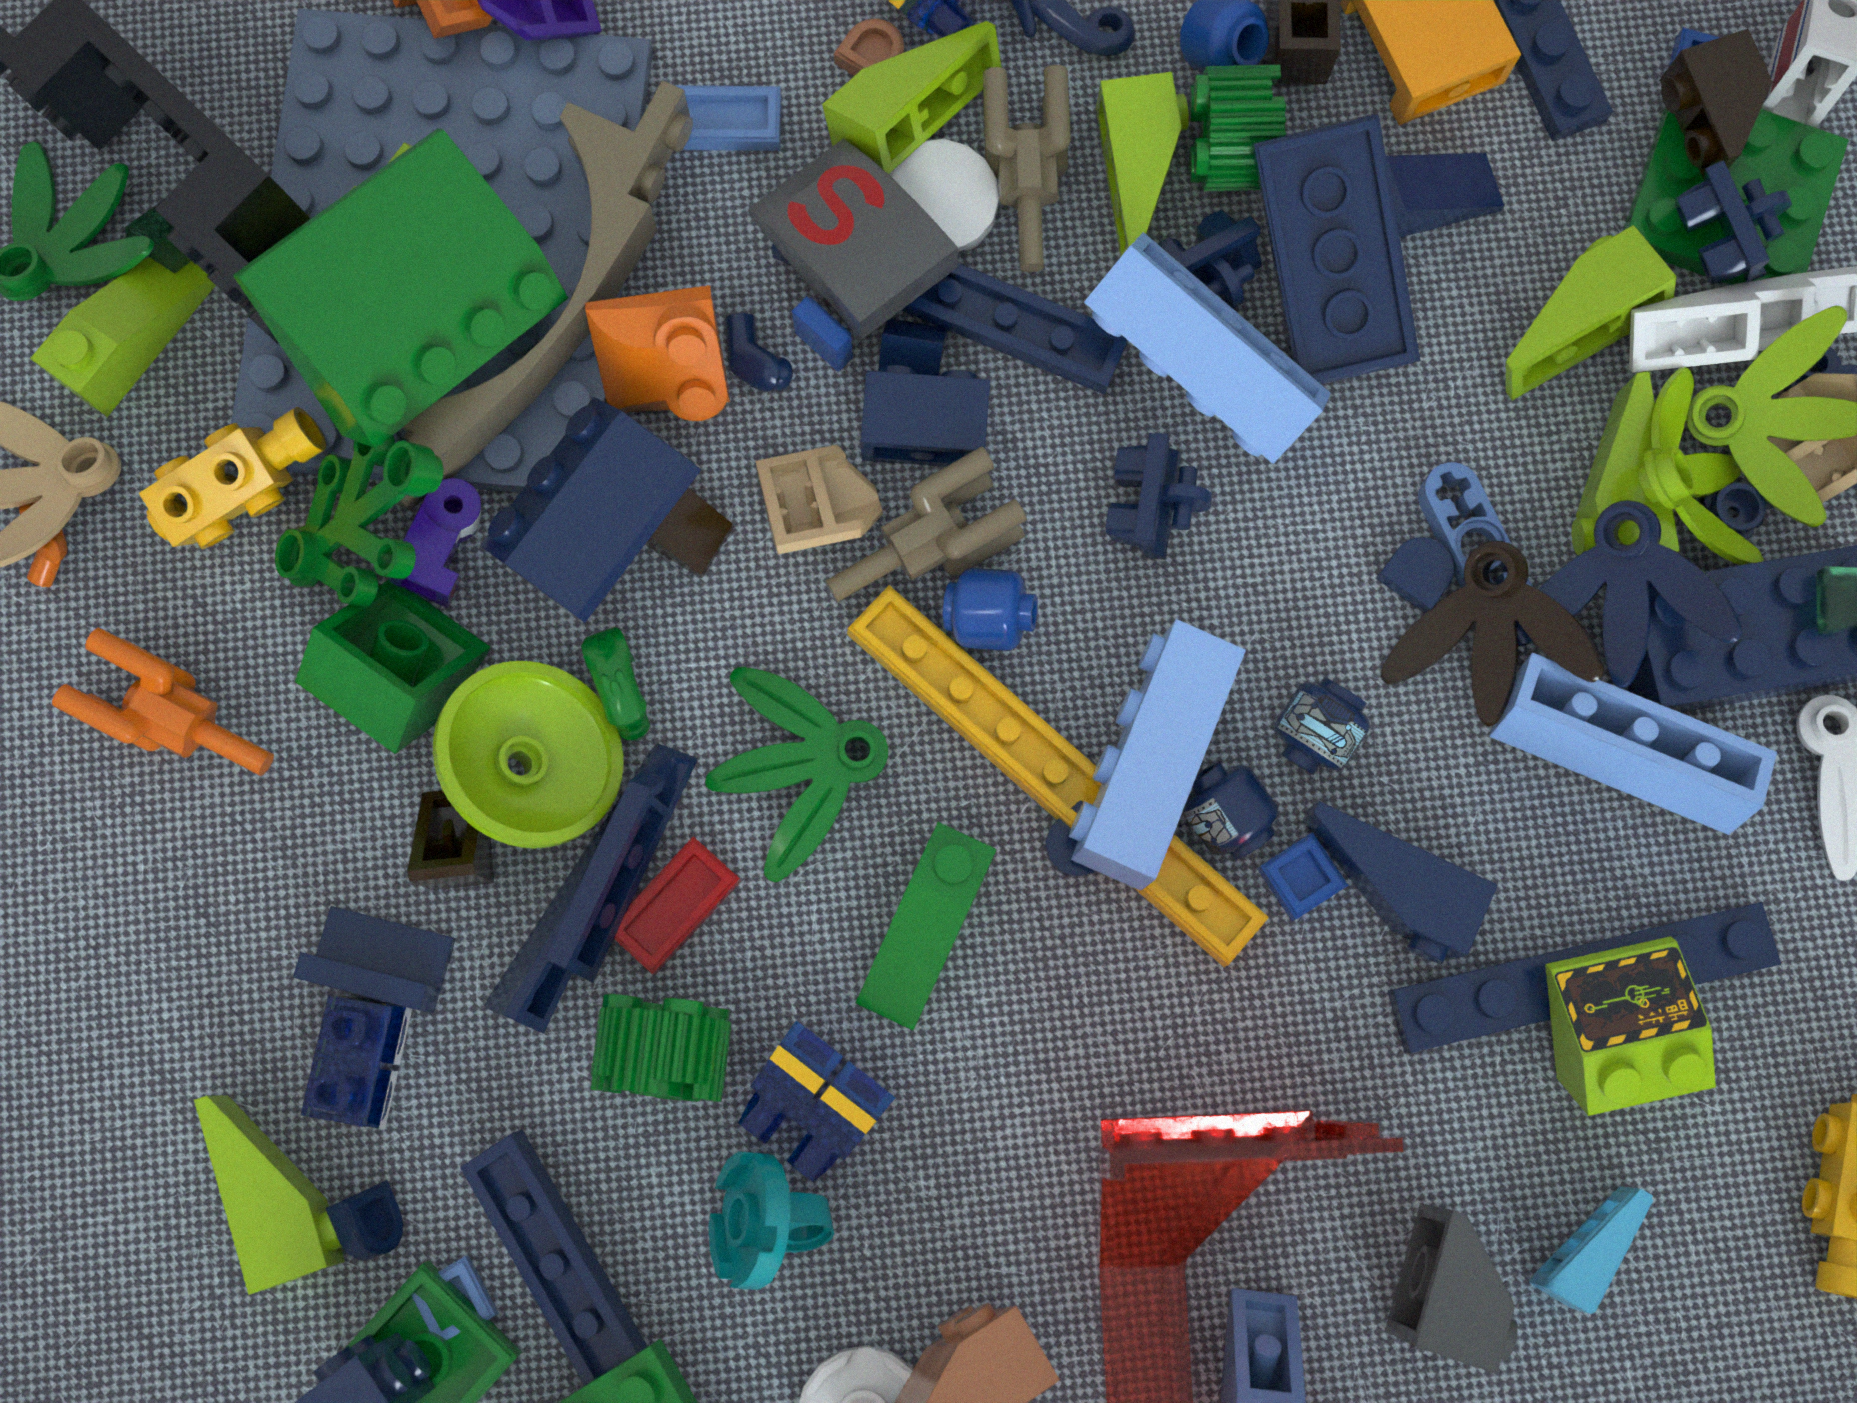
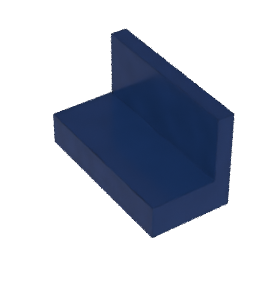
M331 906L316 955L300 952L293 978L419 1011L434 1013L456 938Z

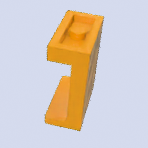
M1341 0L1340 2L1345 15L1358 11L1397 88L1389 107L1398 125L1504 84L1521 56L1493 0Z

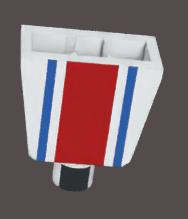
M1857 0L1801 1L1777 38L1768 68V73L1773 83L1761 109L1817 128L1857 76ZM1812 59L1814 72L1810 76L1805 77L1808 61Z

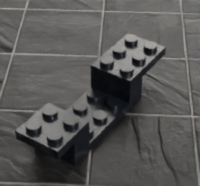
M52 0L15 38L0 25V76L9 68L11 72L5 77L9 82L8 85L38 113L48 105L49 107L42 115L70 141L80 133L100 151L142 109L200 163L154 208L174 227L166 238L194 264L203 269L208 274L207 277L233 302L238 303L249 314L248 317L278 344L279 342L235 280L233 274L311 218L255 161L83 0Z

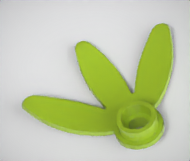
M1837 305L1804 319L1778 337L1753 361L1740 377L1735 387L1714 385L1698 392L1690 402L1686 417L1687 427L1697 441L1711 447L1729 446L1732 456L1742 473L1768 503L1784 515L1812 528L1818 527L1826 521L1827 514L1823 503L1801 469L1767 438L1774 437L1793 441H1826L1857 435V402L1815 396L1772 399L1773 395L1779 393L1809 371L1838 337L1847 321V312L1843 307ZM1717 406L1727 408L1732 415L1730 422L1720 428L1712 427L1706 421V415L1709 410Z
M1681 367L1665 382L1654 405L1651 423L1653 449L1645 453V466L1639 468L1638 471L1642 489L1651 502L1656 503L1660 501L1665 508L1669 510L1675 509L1689 530L1705 546L1722 558L1738 565L1762 562L1764 559L1757 547L1694 499L1715 493L1731 484L1741 475V470L1731 455L1694 453L1684 456L1681 450L1678 449L1694 389V379L1691 371L1686 367Z

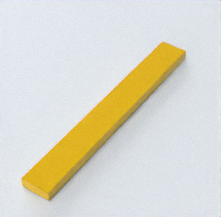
M890 585L847 628V635L1056 820L1060 818L1071 828L1077 815L1071 808L1080 800L1093 805L1102 784L1092 779L1096 765ZM1174 834L1156 880L1141 891L1136 889L1224 968L1233 961L1269 918Z

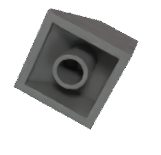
M1420 1203L1385 1332L1415 1347L1497 1374L1500 1361H1506L1510 1357L1516 1343L1518 1325L1517 1321L1512 1319L1515 1304L1467 1214Z

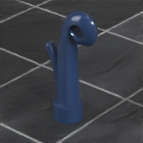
M1009 0L1018 15L1027 38L1032 39L1036 35V16L1047 27L1076 47L1097 56H1116L1129 49L1135 39L1136 32L1132 20L1125 11L1117 7H1100L1092 11L1084 19L1066 0ZM1107 26L1112 28L1115 32H1103L1099 30V27Z

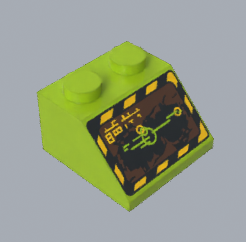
M1671 936L1545 964L1556 1077L1588 1116L1716 1088L1712 1028L1679 945Z

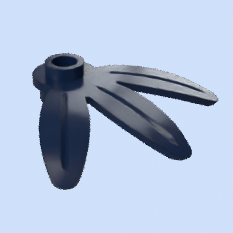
M1620 501L1607 507L1600 514L1595 524L1594 539L1596 546L1567 563L1539 588V590L1552 597L1575 617L1589 604L1604 583H1608L1603 609V644L1611 680L1619 688H1625L1634 681L1645 656L1651 625L1649 581H1651L1661 596L1676 612L1708 635L1725 643H1734L1741 637L1743 631L1739 618L1722 589L1693 562L1673 549L1659 544L1661 524L1657 515L1647 505L1636 501ZM1627 521H1634L1640 530L1639 537L1633 544L1625 545L1618 537L1619 528ZM1517 621L1518 646L1533 643L1532 639Z

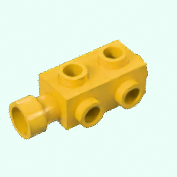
M295 407L274 420V429L264 434L261 427L240 428L238 423L227 425L215 431L204 440L208 449L191 460L187 455H184L162 465L154 472L158 481L139 492L140 497L148 508L146 515L150 525L160 537L169 541L172 547L195 544L197 542L201 549H206L223 541L235 532L229 522L245 511H248L251 518L257 517L275 508L285 500L280 489L294 481L286 467L296 460L300 463H305L327 447L326 440L319 426L305 410ZM232 461L236 464L238 478L232 474L225 473V465L228 462ZM178 494H182L185 497L187 509L178 497Z
M1852 1094L1850 1103L1830 1104L1829 1114H1820L1814 1124L1812 1146L1816 1152L1822 1153L1819 1179L1811 1178L1805 1186L1802 1196V1210L1806 1217L1812 1218L1810 1233L1830 1238L1826 1262L1819 1261L1815 1288L1857 1299V1094Z

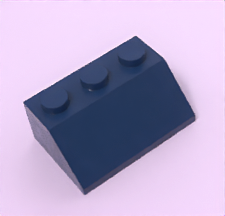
M593 397L587 406L580 408L573 414L567 423L566 434L549 456L543 457L533 466L528 474L526 486L510 506L503 508L496 514L489 525L488 535L479 545L537 590L584 623L701 472V469L630 416L596 397Z

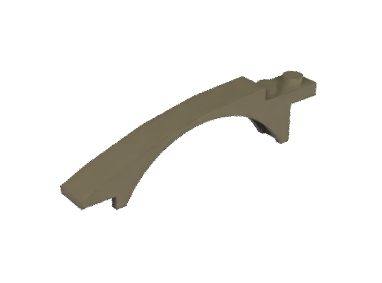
M662 80L635 131H631L567 102L559 118L569 134V145L585 170L589 183L592 207L591 236L581 278L571 300L557 322L544 338L522 359L501 374L479 386L456 395L438 399L401 428L407 431L404 436L406 441L428 446L435 455L441 458L444 467L442 480L453 478L535 401L590 334L585 303L615 299L657 232L650 204L656 200L665 180L664 167L672 152H680L685 147L693 127V119L690 117L683 89ZM427 493L422 497L407 495L397 504L407 510H411L425 499Z

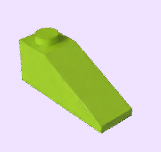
M984 21L863 68L822 104L832 146L842 139L846 140L873 160L889 175L983 90L984 70L993 67L1002 68L995 24Z
M1172 72L1100 81L1096 115L1120 257L1143 232L1146 235L1148 234L1175 154L1180 132L1188 130L1189 113L1187 99L1184 93L1176 94Z
M1634 225L1615 236L1607 235L1599 238L1586 249L1584 254L1578 257L1506 360V393L1512 401L1630 334L1632 309L1674 298L1677 276Z
M168 242L135 267L123 273L71 309L30 359L62 386L108 417L216 285L207 277L208 274L187 258L174 244Z
M1650 372L1636 373L1616 393L1576 512V519L1572 524V544L1578 556L1596 546L1594 528L1600 514L1610 505L1626 500L1640 502L1651 508L1661 524L1659 544L1676 552L1680 551L1673 510L1665 508L1660 501L1656 503L1651 502L1642 489L1638 475L1639 468L1645 466V453L1653 449L1651 423L1655 401ZM1634 521L1623 523L1618 531V537L1625 545L1633 544L1640 534L1639 527Z
M206 1095L195 1099V1107L248 1295L345 1262L341 1249L343 1247L336 1236L325 1209L329 1207L327 1198L228 1095Z

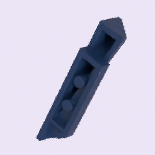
M656 744L651 749L488 997L485 1004L486 1009L544 1034L571 975L573 974L591 983L594 982L698 759L661 744Z

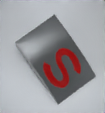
M844 139L840 140L748 209L749 216L824 304L828 301L860 340L864 339L957 268L958 247L890 175L858 148Z

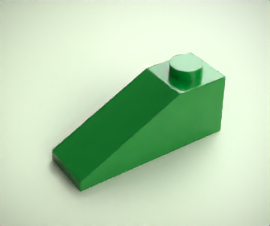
M937 822L855 1004L914 1031L992 864L997 849Z

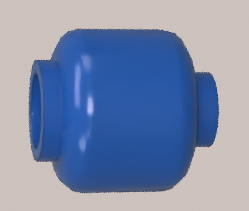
M1249 0L1196 1L1186 13L1180 29V47L1185 61L1191 68L1204 73L1206 66L1258 65L1265 55L1269 44V28L1265 14L1256 3Z
M967 568L961 573L957 582H949L947 584L943 602V625L946 631H953L956 642L960 646L973 649L1012 651L1018 646L1024 631L1033 632L1035 630L1038 614L1037 595L1027 593L1025 581L1019 573L1012 570Z

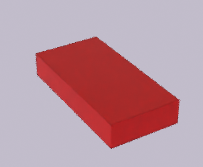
M693 836L629 905L614 940L651 974L656 975L742 880Z

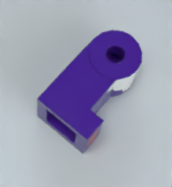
M449 478L443 479L436 491L427 493L404 538V541L410 542L415 549L416 560L414 568L407 578H390V583L445 608L449 607L458 588L459 574L448 569L460 543L473 536L480 522L481 500L474 486L465 480Z

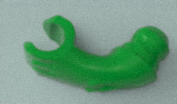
M612 627L586 637L581 645L586 666L600 697L606 719L618 729L619 734L625 740L639 741L643 739L650 729V721L646 715L647 702L636 682L632 662L635 659L623 633L617 627Z

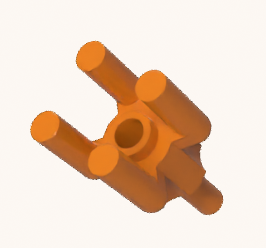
M100 627L94 629L88 636L85 649L140 678L126 692L122 701V709L92 693L87 695L68 684L62 685L52 699L53 707L122 743H133L146 751H155L162 746L183 758H188L202 745L259 776H263L268 771L274 759L273 753L215 724L218 704L194 691L196 681L192 674Z

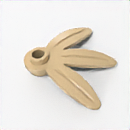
M1 401L0 446L15 456L39 466L0 470V509L19 507L36 502L0 532V568L29 556L47 544L70 520L78 508L82 497H91L104 492L114 484L121 471V459L110 445L91 437H81L69 442L45 422Z

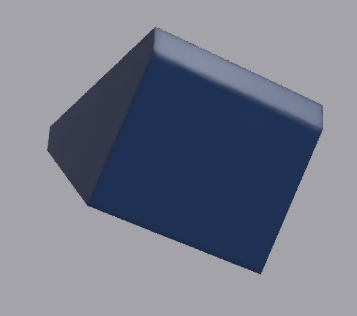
M896 319L887 320L882 333L878 371L885 366L900 365L910 367L920 375L939 376L948 330L938 326Z

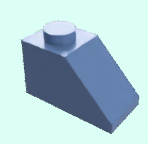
M1231 1288L1221 1383V1403H1306L1297 1296Z

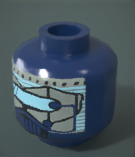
M1323 677L1320 684L1314 682L1302 683L1274 725L1277 736L1287 744L1281 755L1314 775L1320 765L1333 771L1342 770L1348 764L1370 729V721L1362 712L1367 703L1326 677Z
M1218 761L1197 774L1192 786L1194 792L1188 796L1183 814L1206 848L1213 855L1230 854L1234 860H1237L1254 852L1274 836L1276 831L1271 825L1278 816V807L1251 768L1245 765H1237L1226 770L1221 762Z

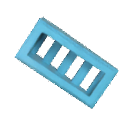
M1620 1186L1533 1274L1529 1283L1572 1309L1590 1315L1595 1313L1653 1202V1195L1640 1188Z

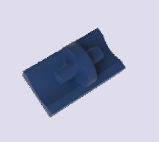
M1724 160L1705 168L1704 182L1693 186L1678 196L1675 208L1688 233L1717 220L1721 225L1726 237L1698 250L1701 266L1710 284L1735 278L1742 274L1746 282H1751L1766 275L1763 266L1770 260L1755 226H1760L1767 242L1781 237L1785 232L1777 216L1789 209L1792 202L1787 191H1777L1767 195L1760 179L1757 178L1741 187L1749 203L1745 206Z
M1220 209L1203 218L1197 227L1199 243L1187 250L1177 239L1170 237L1157 243L1232 309L1243 304L1244 296L1241 285L1255 278L1254 271L1262 267V259L1257 247V236L1261 234L1260 226L1251 215L1237 222L1224 210Z
M1149 433L1147 445L1117 449L1114 467L1115 480L1120 486L1141 487L1139 504L1111 503L1107 513L1105 530L1112 541L1138 546L1148 559L1166 560L1170 528L1189 530L1192 512H1204L1211 509L1212 493L1207 489L1196 486L1198 469L1192 466H1181L1179 469L1181 454L1179 451L1169 447L1170 437L1166 433Z

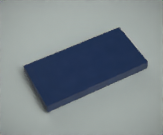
M1370 114L1251 143L1292 360L1320 384L1420 362L1379 114Z

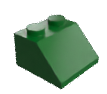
M390 579L378 586L376 597L369 606L362 607L349 604L312 628L295 683L396 754L434 726L446 701L461 683L473 675L488 655L490 646L419 595L390 583Z

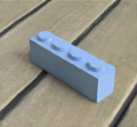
M1144 232L1129 246L1084 301L1093 310L1092 316L1103 330L1115 337L1123 335L1140 350V359L1151 371L1162 377H1167L1168 375L1187 390V399L1198 411L1209 417L1216 415L1234 430L1232 435L1235 441L1246 452L1256 457L1262 454L1272 464L1278 460L1324 410L1331 394Z
M1178 619L1172 623L1163 636L1155 633L1152 634L1138 664V668L1147 671L1139 691L1132 688L1128 691L1115 723L1124 726L1116 748L1109 744L1105 747L1094 771L1092 779L1102 783L1093 805L1085 801L1083 802L1071 827L1069 837L1078 841L1071 860L1140 891L1156 880L1245 654V649Z
M1533 652L1516 672L1508 704L1500 720L1493 725L1489 736L1727 835H1730L1764 806L1777 752L1604 681L1587 682L1565 670L1556 662Z

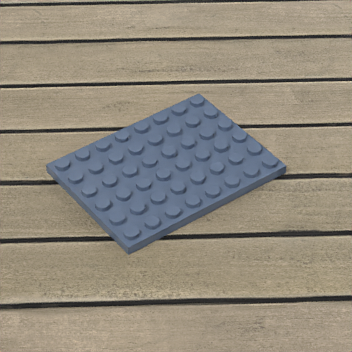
M298 8L271 178L310 218H313L348 193L354 185H359L387 165L404 142L413 146L437 128L444 129L539 245L568 296L566 301L441 398L456 395L479 386L501 374L522 359L554 326L571 300L581 278L588 254L592 207L589 183L585 170L569 145V134L559 117L567 102H570L631 131H635L646 111L653 55L650 39L593 34L586 37L526 41L508 27L488 25L485 28L434 39L425 19ZM623 286L615 298H622ZM248 317L231 424L238 423L240 428L261 427L264 434L274 429V420L291 409L300 407L317 423L324 435L327 447L305 463H300L297 460L286 467L287 471L318 475L322 460L329 454L352 459L354 455V440L341 435L281 345L271 339ZM591 333L535 401L453 478L465 480L474 486L475 489L520 493L527 484V477L533 466L543 457L549 456L566 434L567 423L573 414L580 408L587 406L593 397L607 403ZM403 429L397 431L394 434L395 443L406 441L404 436L407 431ZM228 462L232 467H237L234 462ZM374 465L370 479L384 480V466Z

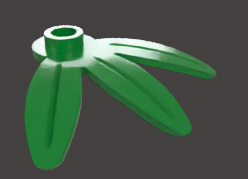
M37 141L26 143L22 147L16 166L12 193V233L14 243L0 249V294L4 298L11 301L30 300L41 295L51 284L85 286L102 283L129 271L151 253L154 241L146 236L124 238L82 249L101 231L119 204L129 176V168L126 164L116 163L108 167L93 181L52 228L55 217L56 192L48 156L42 144Z
M738 667L731 672L729 677L736 691L769 721L805 739V741L763 746L734 756L710 771L706 776L705 784L711 791L745 794L773 791L810 779L813 781L796 799L784 816L769 848L764 866V875L769 881L779 882L803 864L823 841L843 805L850 783H865L881 773L888 759V744L883 733L869 722L851 720L839 725L833 715L819 701L795 683L767 671ZM853 740H860L867 745L869 755L862 761H853L846 755L845 746Z

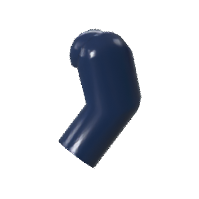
M736 313L725 318L728 357L729 366L733 374L753 388L763 392H769L772 389L777 391L786 389L792 381V365L786 358L776 357L775 354L757 345L755 316L748 313Z

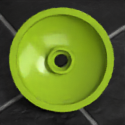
M509 661L491 665L476 672L461 683L451 694L438 716L434 730V766L441 788L447 799L463 819L475 829L496 841L523 848H547L558 846L580 837L597 824L608 812L615 801L621 785L624 768L622 742L618 729L606 719L600 698L575 676L551 665L532 661ZM508 759L519 761L524 767V775L514 774L508 767Z

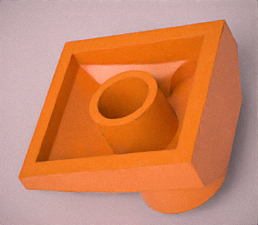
M710 285L585 303V312L607 404L623 412L671 410L682 419L703 421L716 416L724 408L725 404L730 402L729 386Z

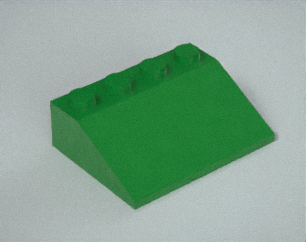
M439 128L233 274L235 280L341 435L375 449L568 299L566 292L539 245L445 130Z

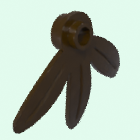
M1490 541L1479 545L1467 558L1464 567L1466 586L1454 591L1437 603L1402 636L1383 664L1381 678L1385 683L1392 685L1421 673L1448 654L1461 641L1474 622H1477L1471 661L1472 691L1477 715L1481 723L1485 726H1492L1500 720L1512 694L1518 665L1517 621L1532 641L1548 657L1576 677L1587 682H1596L1603 675L1604 667L1594 642L1577 618L1552 597L1526 584L1529 569L1523 553L1510 543ZM1502 561L1507 567V577L1502 583L1495 585L1489 579V569L1493 563Z

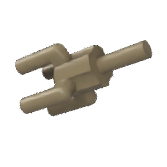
M1051 65L1044 69V96L1042 97L1043 126L1036 123H1020L1009 128L1007 71L999 67L988 68L983 71L985 160L996 176V179H998L999 201L1001 205H1008L1018 210L1020 270L1023 272H1038L1044 269L1042 207L1058 201L1059 176H1062L1068 169V146L1071 141L1068 68L1063 65Z
M979 447L912 487L910 492V498L914 505L912 510L880 528L888 545L825 580L837 603L898 567H901L902 571L905 572L911 581L940 564L943 565L948 574L960 575L967 568H973L1025 537L1020 524L1027 521V518L1015 498L967 525L966 520L958 509V506L993 487L992 480L987 472L994 469V464L984 447Z

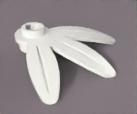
M1822 695L1810 700L1802 707L1797 717L1796 728L1801 744L1810 752L1821 756L1817 783L1820 835L1832 873L1837 879L1846 881L1851 879L1857 871V709L1852 703L1842 697ZM1825 715H1830L1837 720L1841 728L1839 735L1831 734L1825 729L1823 725Z

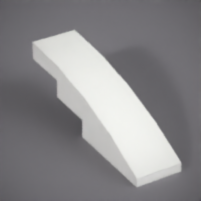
M1857 266L1739 283L1683 295L1632 309L1629 370L1635 373L1755 360L1758 357V351L1765 350L1791 327L1835 305L1843 307L1847 312V321L1839 334L1857 332Z

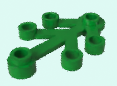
M394 435L376 449L354 440V455L352 459L329 454L322 460L318 470V485L305 525L298 529L286 530L277 543L275 566L281 577L288 578L293 585L303 588H311L318 581H321L337 592L338 599L342 603L367 607L374 601L377 594V576L371 569L355 566L345 567L332 558V553L343 545L371 562L376 573L380 576L405 579L411 574L416 560L413 545L404 540L388 537L382 538L366 527L407 495L422 497L426 493L436 491L441 484L444 467L441 458L435 455L430 447L408 441H398L395 443ZM374 465L384 466V480L366 493ZM341 494L334 518L329 522L336 495Z

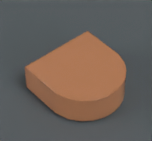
M882 19L861 21L849 31L835 51L834 64L855 76L863 68L904 53L903 37L900 31L888 21Z

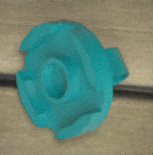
M738 1151L727 1159L715 1185V1189L726 1190L722 1214L710 1213L709 1216L710 1255L715 1273L719 1279H732V1283L729 1285L730 1288L760 1290L772 1282L782 1264L785 1252L814 1250L832 1240L835 1233L829 1202L822 1195L789 1192V1185L783 1166L773 1154Z

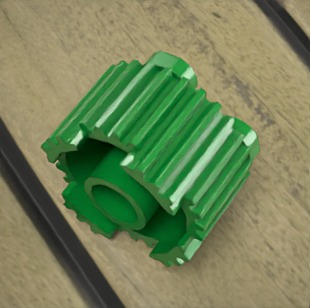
M1280 64L1206 66L1203 75H1195L1194 85H1190L1189 121L1200 122V138H1195L1194 146H1190L1189 149L1190 183H1202L1204 192L1260 191L1251 143L1286 135L1284 96L1273 97L1272 85H1276L1277 80L1281 79Z
M604 994L602 1008L599 1010L590 1090L621 1094V1091H629L631 1094L669 1100L700 1102V1099L722 1102L731 1022L729 1021L730 1010L704 1006V1002L695 1000L664 998L663 1004L643 1002V998L635 996Z

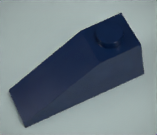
M1486 153L1386 156L1400 238L1500 212L1505 206Z
M1320 801L1306 811L1302 820L1303 823L1314 833L1321 845L1391 931L1409 940L1406 947L1409 951L1439 964H1443L1445 958L1452 960L1468 956L1498 884Z

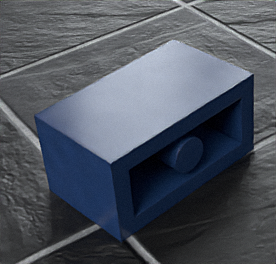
M900 365L885 366L880 371L866 370L860 440L862 461L946 467L981 446L985 449L990 380L978 379L975 373L965 370H948L943 372L941 376L917 374L916 370Z

